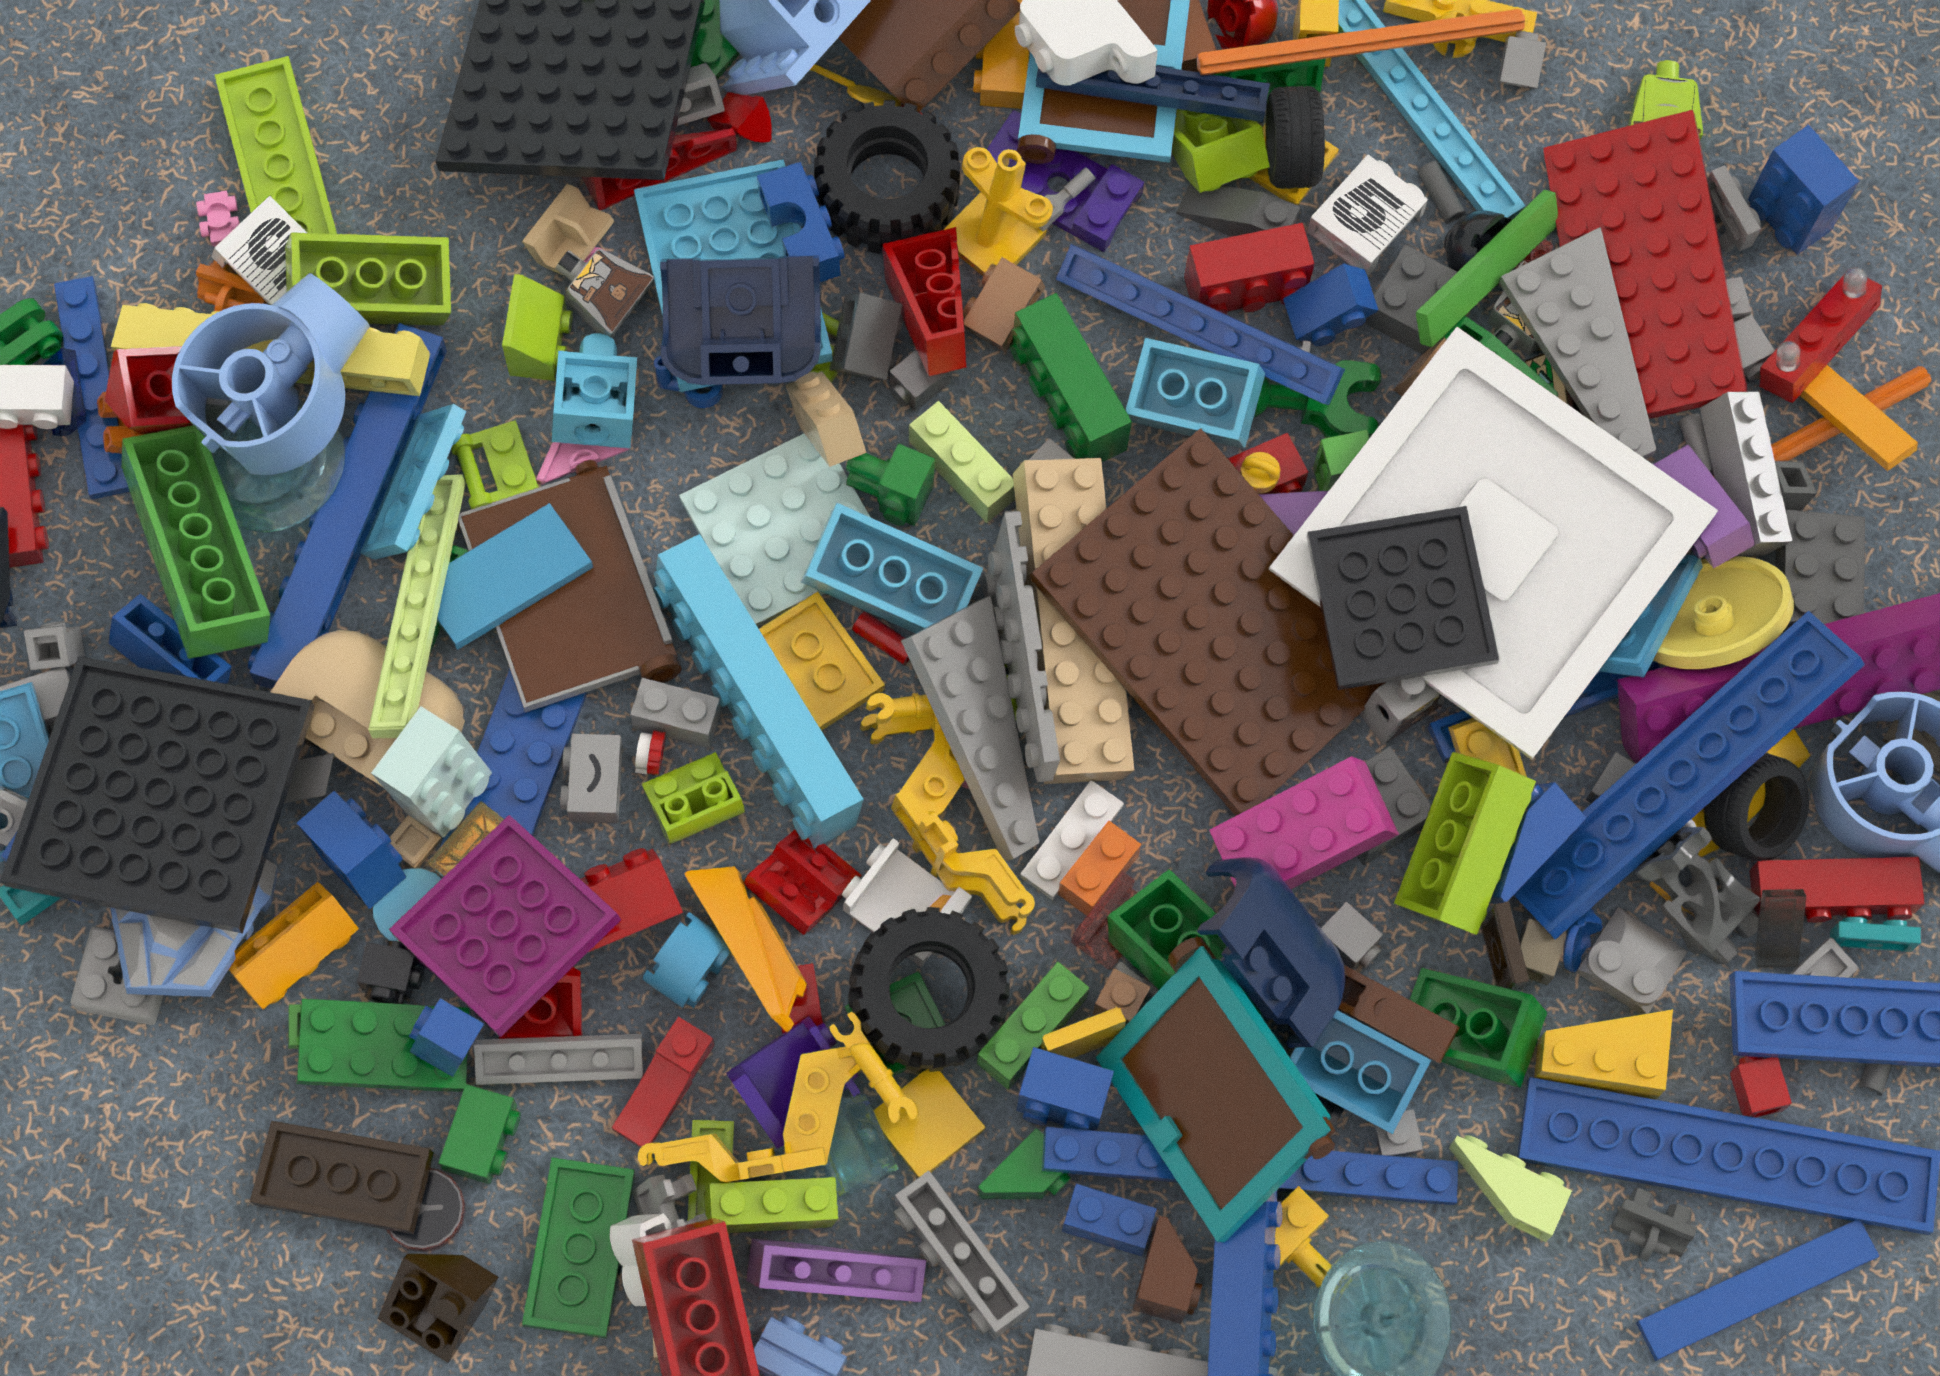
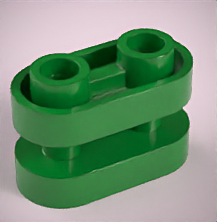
M34 298L23 299L0 314V365H32L41 358H51L61 349L63 333L53 321H43L45 311Z

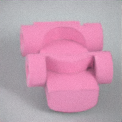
M227 191L204 194L205 201L196 202L199 217L207 216V221L199 222L202 238L210 236V242L213 247H216L240 224L238 216L231 217V212L238 211L235 195L228 196Z

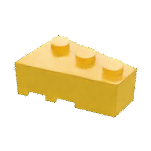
M1673 1009L1547 1030L1538 1040L1534 1078L1657 1099L1666 1090Z

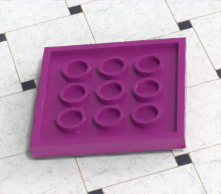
M508 815L408 910L389 931L489 1028L501 1037L621 919L607 903L515 819Z

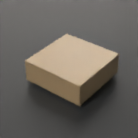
M409 815L389 837L392 841L390 844L401 855L402 861L413 869L419 868L442 840L438 834Z

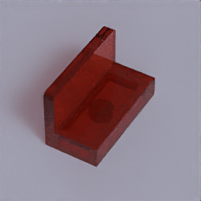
M1121 871L1075 930L1071 940L1072 944L1108 970H1111L1122 957V954L1108 940V915L1138 893L1133 889L1135 880L1123 871Z

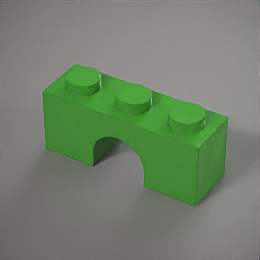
M1057 962L981 1049L977 1056V1065L1009 1090L1027 1069L1033 1047L1040 1049L1042 1037L1045 1034L1056 1031L1067 1023L1088 998L1090 987L1061 963Z

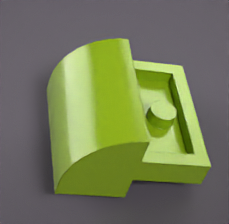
M716 752L642 783L646 797L669 845L745 813L742 799Z

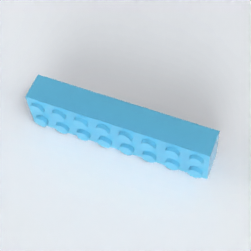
M698 534L658 554L653 590L659 606L662 609L668 608L674 618L672 625L678 638L682 642L688 641L694 651L692 652V659L701 674L707 672L714 684L712 685L714 696L720 698L721 706L727 705L734 717L732 718V724L736 733L742 740L747 738L754 749L752 757L756 766L762 773L768 772L774 782L772 789L778 802L782 806L788 805L793 813L794 818L792 821L798 835L803 840L809 838L815 849L818 845L826 843L855 827L864 800L702 536Z

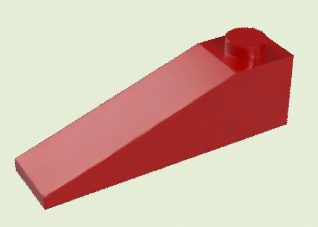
M733 129L675 135L664 180L582 177L598 210L601 211L635 196L634 189L665 183L737 151L736 134Z

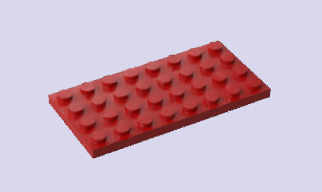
M1689 110L1544 147L1543 152L1550 191L1556 193L1558 209L1556 227L1560 247L1601 227L1648 418L1652 419L1700 408L1727 392H1748L1694 111Z

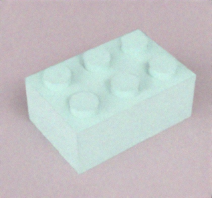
M420 706L371 774L406 814L445 838L450 830L455 829L461 823L465 815V809L472 799L482 794L486 789L492 772L458 729Z

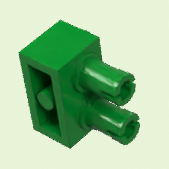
M899 443L891 459L889 458L887 461L865 453L848 460L846 471L849 472L846 485L877 497L879 512L884 513L883 517L890 523L898 526H904L905 523L915 526L934 487L935 458Z

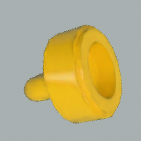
M1257 452L1244 459L1240 474L1258 494H1262L1274 489L1278 483L1281 470L1279 463L1273 456L1268 453Z

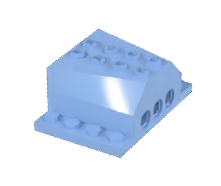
M719 0L720 33L743 57L729 70L728 75L730 78L722 87L727 93L748 95L795 86L871 0Z

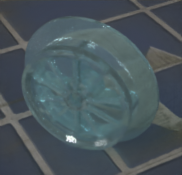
M298 404V410L296 414L299 412L303 405ZM247 419L235 434L226 428L221 437L226 441L240 442L262 438L263 434L261 428L255 426ZM337 429L327 446L313 459L293 470L273 475L250 474L241 463L219 447L214 452L213 459L237 525L255 532H275L293 527L315 514L335 491L344 469L345 447L339 429Z
M1370 1242L1354 1247L1344 1253L1326 1273L1315 1303L1314 1328L1325 1359L1337 1376H1433L1441 1365L1449 1346L1452 1328L1451 1308L1440 1277L1421 1255L1397 1243Z

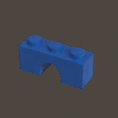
M801 162L757 175L759 197L771 227L783 223H796L803 227L798 233L782 238L784 256L819 255L820 282L841 276L840 260L845 259L843 247L838 236L832 238L828 228L832 227L831 219L826 206L819 207L815 198L819 196V191L814 176L812 174L806 176Z

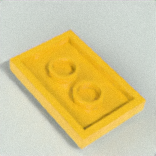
M818 591L759 628L821 731L867 702L872 695L885 690V684Z

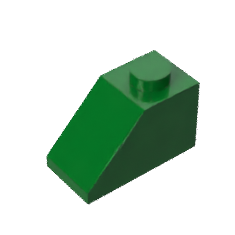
M1036 1128L978 1186L977 1194L982 1199H1043L1049 1191L1056 1196L1072 1178L1067 1173L1042 1171L1044 1134Z

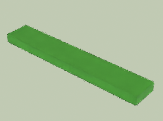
M1543 190L1416 311L1419 338L1422 345L1433 347L1499 283L1501 276L1511 272L1556 228L1558 209L1555 192Z

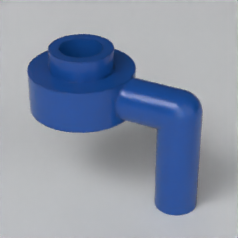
M661 356L656 357L654 368L658 386L666 390L679 391L676 376L672 375L667 367L664 366ZM723 385L709 386L708 388L711 391L705 394L697 393L698 389L684 391V394L691 405L697 408H709L720 401L723 395Z

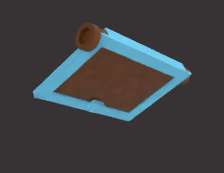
M1117 0L1158 50L1156 66L1181 70L1190 0ZM1030 52L1016 151L1020 154L1022 160L1034 164L1048 163L1054 159L1055 149H1064L1170 163L1177 109L1036 87L1038 66Z

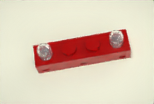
M1853 267L1848 269L1760 367V387L1793 403L1878 309L1881 304L1882 285L1867 278L1866 272L1861 268Z

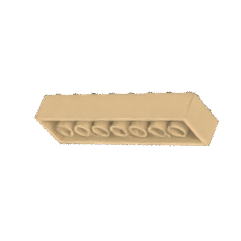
M1101 458L1024 460L1013 473L1016 511H1020L1022 526L1018 529L1020 547L1026 546L1028 562L1026 563L1027 576L1024 585H1031L1033 588L1042 650L1037 651L1038 671H1046L1048 686L1046 687L1044 710L1050 709L1053 713L1060 757L1053 781H1047L1044 784L1090 782L1091 780L1093 782L1121 780L1134 771L1126 689L1028 577L1107 509Z

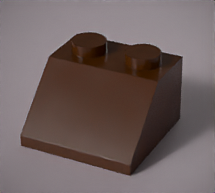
M1159 1215L1154 1227L1132 1310L1181 1324L1186 1314L1193 1316L1199 1302L1203 1284L1195 1282L1198 1269L1168 1217Z

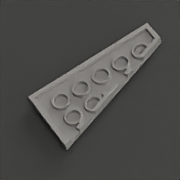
M1601 227L1501 276L1499 284L1583 416L1644 459L1654 456L1656 446Z
M1020 511L1005 512L994 550L988 554L989 567L987 573L982 575V591L985 597L991 596L996 626L1000 636L1003 662L1007 664L1009 671L1007 679L1010 698H1016L1018 706L1016 712L1017 728L1020 733H1025L1027 741L1025 746L1027 766L1034 768L1037 783L1053 781L1060 757L1053 713L1050 709L1044 710L1046 687L1048 686L1046 671H1038L1037 651L1042 650L1033 588L1031 585H1024L1027 576L1026 546L1018 547L1016 537L1019 527L1022 526Z
M988 596L901 640L996 848L1005 861H1009L1038 845L1040 842L1012 702L1008 692L1007 677L991 596Z

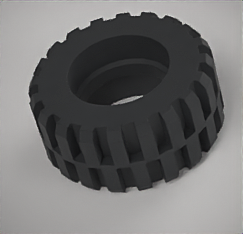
M884 100V105L874 106L873 101L862 104L861 111L855 112L854 109H850L843 113L842 123L833 121L826 129V137L821 138L819 141L817 157L814 158V179L819 191V196L816 197V200L819 203V207L826 206L832 223L830 229L838 237L845 232L847 233L848 244L856 248L859 247L861 242L868 244V252L879 254L880 247L884 243L941 231V223L944 225L949 224L953 217L954 207L957 206L959 199L960 162L957 145L951 141V133L945 125L940 124L936 126V117L928 111H925L923 114L918 113L916 105L905 103L904 107L895 106L894 100ZM892 154L913 162L921 170L924 178L914 191L903 197L880 199L861 191L851 180V174L860 163L870 157Z
M927 907L926 911L916 912L915 909L903 911L901 916L895 919L890 917L881 923L879 929L871 932L857 954L849 979V1008H852L853 1013L861 1021L862 1032L872 1047L884 1055L883 1059L893 1065L897 1062L905 1065L907 1070L929 1069L930 1072L942 1071L943 1068L952 1065L956 1067L981 1051L996 1033L1007 1010V999L1010 996V983H1007L1006 974L1008 973L1005 959L1001 960L998 954L999 946L993 938L988 939L982 933L984 928L975 921L970 924L963 920V914L953 910L950 914L941 913L940 908ZM928 951L941 954L952 960L965 976L968 990L965 1006L957 1018L938 1028L915 1026L904 1020L892 1004L889 991L891 976L900 962L915 953Z

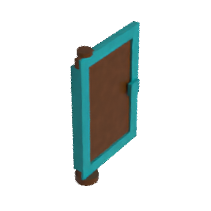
M1194 937L1182 942L1171 952L1168 963L1175 971V974L1096 1056V1059L1102 1068L1114 1071L1111 1082L1217 1242H1226L1310 1156L1315 1160L1321 1159L1334 1149L1335 1143L1330 1136L1336 1130L1329 1121L1332 1117L1240 985L1223 963L1216 959L1201 937Z

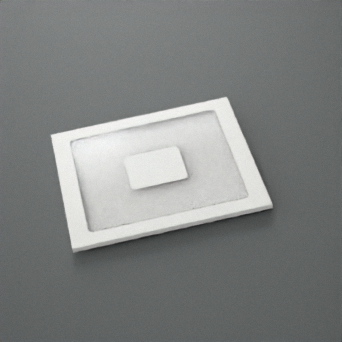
M1456 327L1275 559L1269 570L1320 606L1306 537L1309 531L1467 506L1500 660L1497 664L1423 677L1427 685L1532 760L1718 510Z

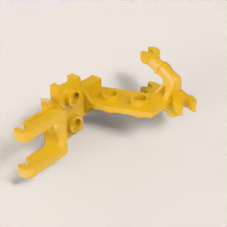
M884 693L872 695L867 701L866 709L871 711L876 708H882L883 710L878 714L865 716L860 724L861 731H866L870 728L876 729L870 737L872 745L879 744L887 735L909 733L911 735L915 734L916 731L930 729L934 732V743L900 792L895 795L891 810L914 840L913 850L916 853L922 851L932 865L930 873L936 878L940 877L948 891L955 892L960 887L969 894L978 895L998 922L1005 923L1010 919L1015 920L1016 923L1011 927L1010 933L1012 935L1019 934L1026 924V917L1031 914L1035 906L1034 897L1026 891L996 849L957 853L958 837L949 822L946 820L942 822L938 817L943 814L964 783L965 778L926 694L912 693V696L893 699ZM1022 903L1024 906L1020 909L1016 904Z
M850 1012L847 1016L854 1024V1030L850 1035L840 1034L835 1024L830 1026V1031L835 1039L843 1042L845 1047L806 1053L800 1056L783 1132L785 1154L775 1156L774 1148L747 1152L748 1161L738 1162L717 1134H709L664 1143L645 1144L639 1149L638 1161L642 1166L651 1165L654 1160L653 1154L657 1164L660 1166L697 1161L722 1182L828 1164L827 1161L844 1085L861 1070L870 1081L868 1083L869 1086L875 1088L887 1106L888 1117L892 1122L896 1123L900 1120V1109L903 1107L907 1110L908 1117L911 1120L917 1118L919 1110L916 1102L906 1097L892 1075L894 1073L892 1070L887 1069L862 1032V1023L857 1015Z

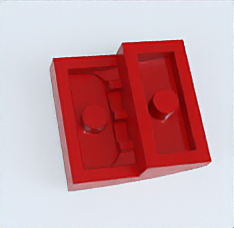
M795 829L776 845L773 853L747 875L744 885L800 933L806 935L842 899V893L855 876L861 878L862 875L824 843L818 845L813 850L810 839L807 838L802 841Z

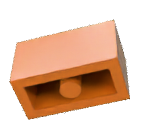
M1108 821L1060 881L1058 895L1091 918L1139 857L1142 844L1111 821Z

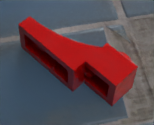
M678 1016L656 1049L655 1056L626 1106L611 1127L612 1130L640 1148L645 1144L653 1143L692 1085V1079L714 1048V1039Z

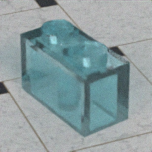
M866 1094L843 1098L840 1102L827 1161L828 1164H826L830 1177H836V1191L839 1197L870 1189L899 1170Z

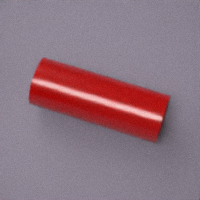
M866 611L858 617L852 627L853 632L905 666L910 659L901 640L905 639L904 636Z

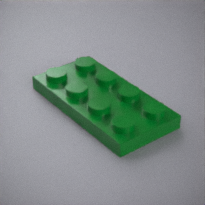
M319 999L301 1000L296 1084L463 1092L467 1079V1054L452 1077L410 1053L415 1040L410 1038L409 1035L426 1005ZM456 1007L469 1015V1008Z
M551 1158L522 1320L523 1327L607 1339L620 1266L612 1250L610 1226L628 1218L636 1173L635 1169Z

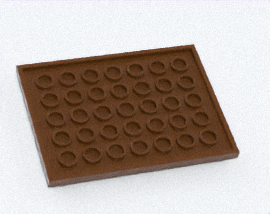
M1200 428L1028 577L1225 805L1237 816L1270 797L1365 709L1364 706L1373 692L1386 682L1337 690L1321 607L1269 570V567L1294 535Z

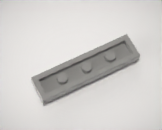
M642 1034L475 1040L474 1043L476 1085L642 1079L643 1077Z

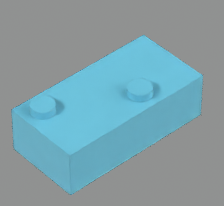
M836 503L831 510L801 583L917 633L967 607L983 567Z

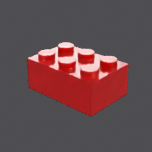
M1303 223L1190 245L1184 279L1189 298L1226 315L1228 311L1242 308L1244 312H1255L1262 309L1267 303L1280 301L1281 304L1285 305L1283 298L1310 283L1315 263Z

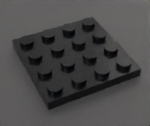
M1467 506L1309 531L1306 537L1337 690L1493 665L1499 662V654Z

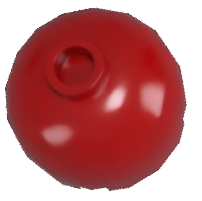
M1208 0L1207 13L1208 19L1215 18L1224 35L1215 34L1221 48L1224 50L1260 45L1267 42L1272 37L1276 28L1278 5L1276 0ZM1226 30L1229 32L1235 31L1234 38L1228 35Z

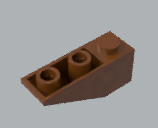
M1344 965V993L1337 1010L1440 1064L1460 1027Z

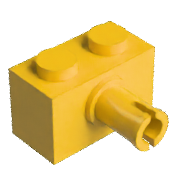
M1298 1186L1281 1203L1283 1212L1281 1227H1276L1275 1244H1278L1280 1247V1267L1286 1261L1288 1263L1293 1261L1319 1289L1337 1269L1310 1244L1312 1241L1310 1237L1325 1223L1329 1215Z

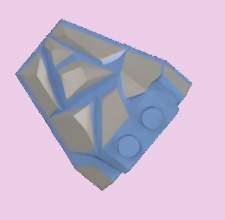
M266 859L243 934L110 907L126 993L211 997L235 961L234 951L242 938L248 940L253 933L255 918L260 911L266 912L272 904L277 880V865Z

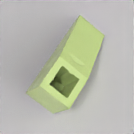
M1465 1135L1464 1138L1456 1136L1449 1149L1507 1224L1544 1242L1551 1238L1572 1190L1563 1186L1564 1181L1547 1172H1541L1539 1175L1526 1169V1163L1513 1155L1503 1154L1501 1157L1487 1150L1488 1145L1478 1138Z

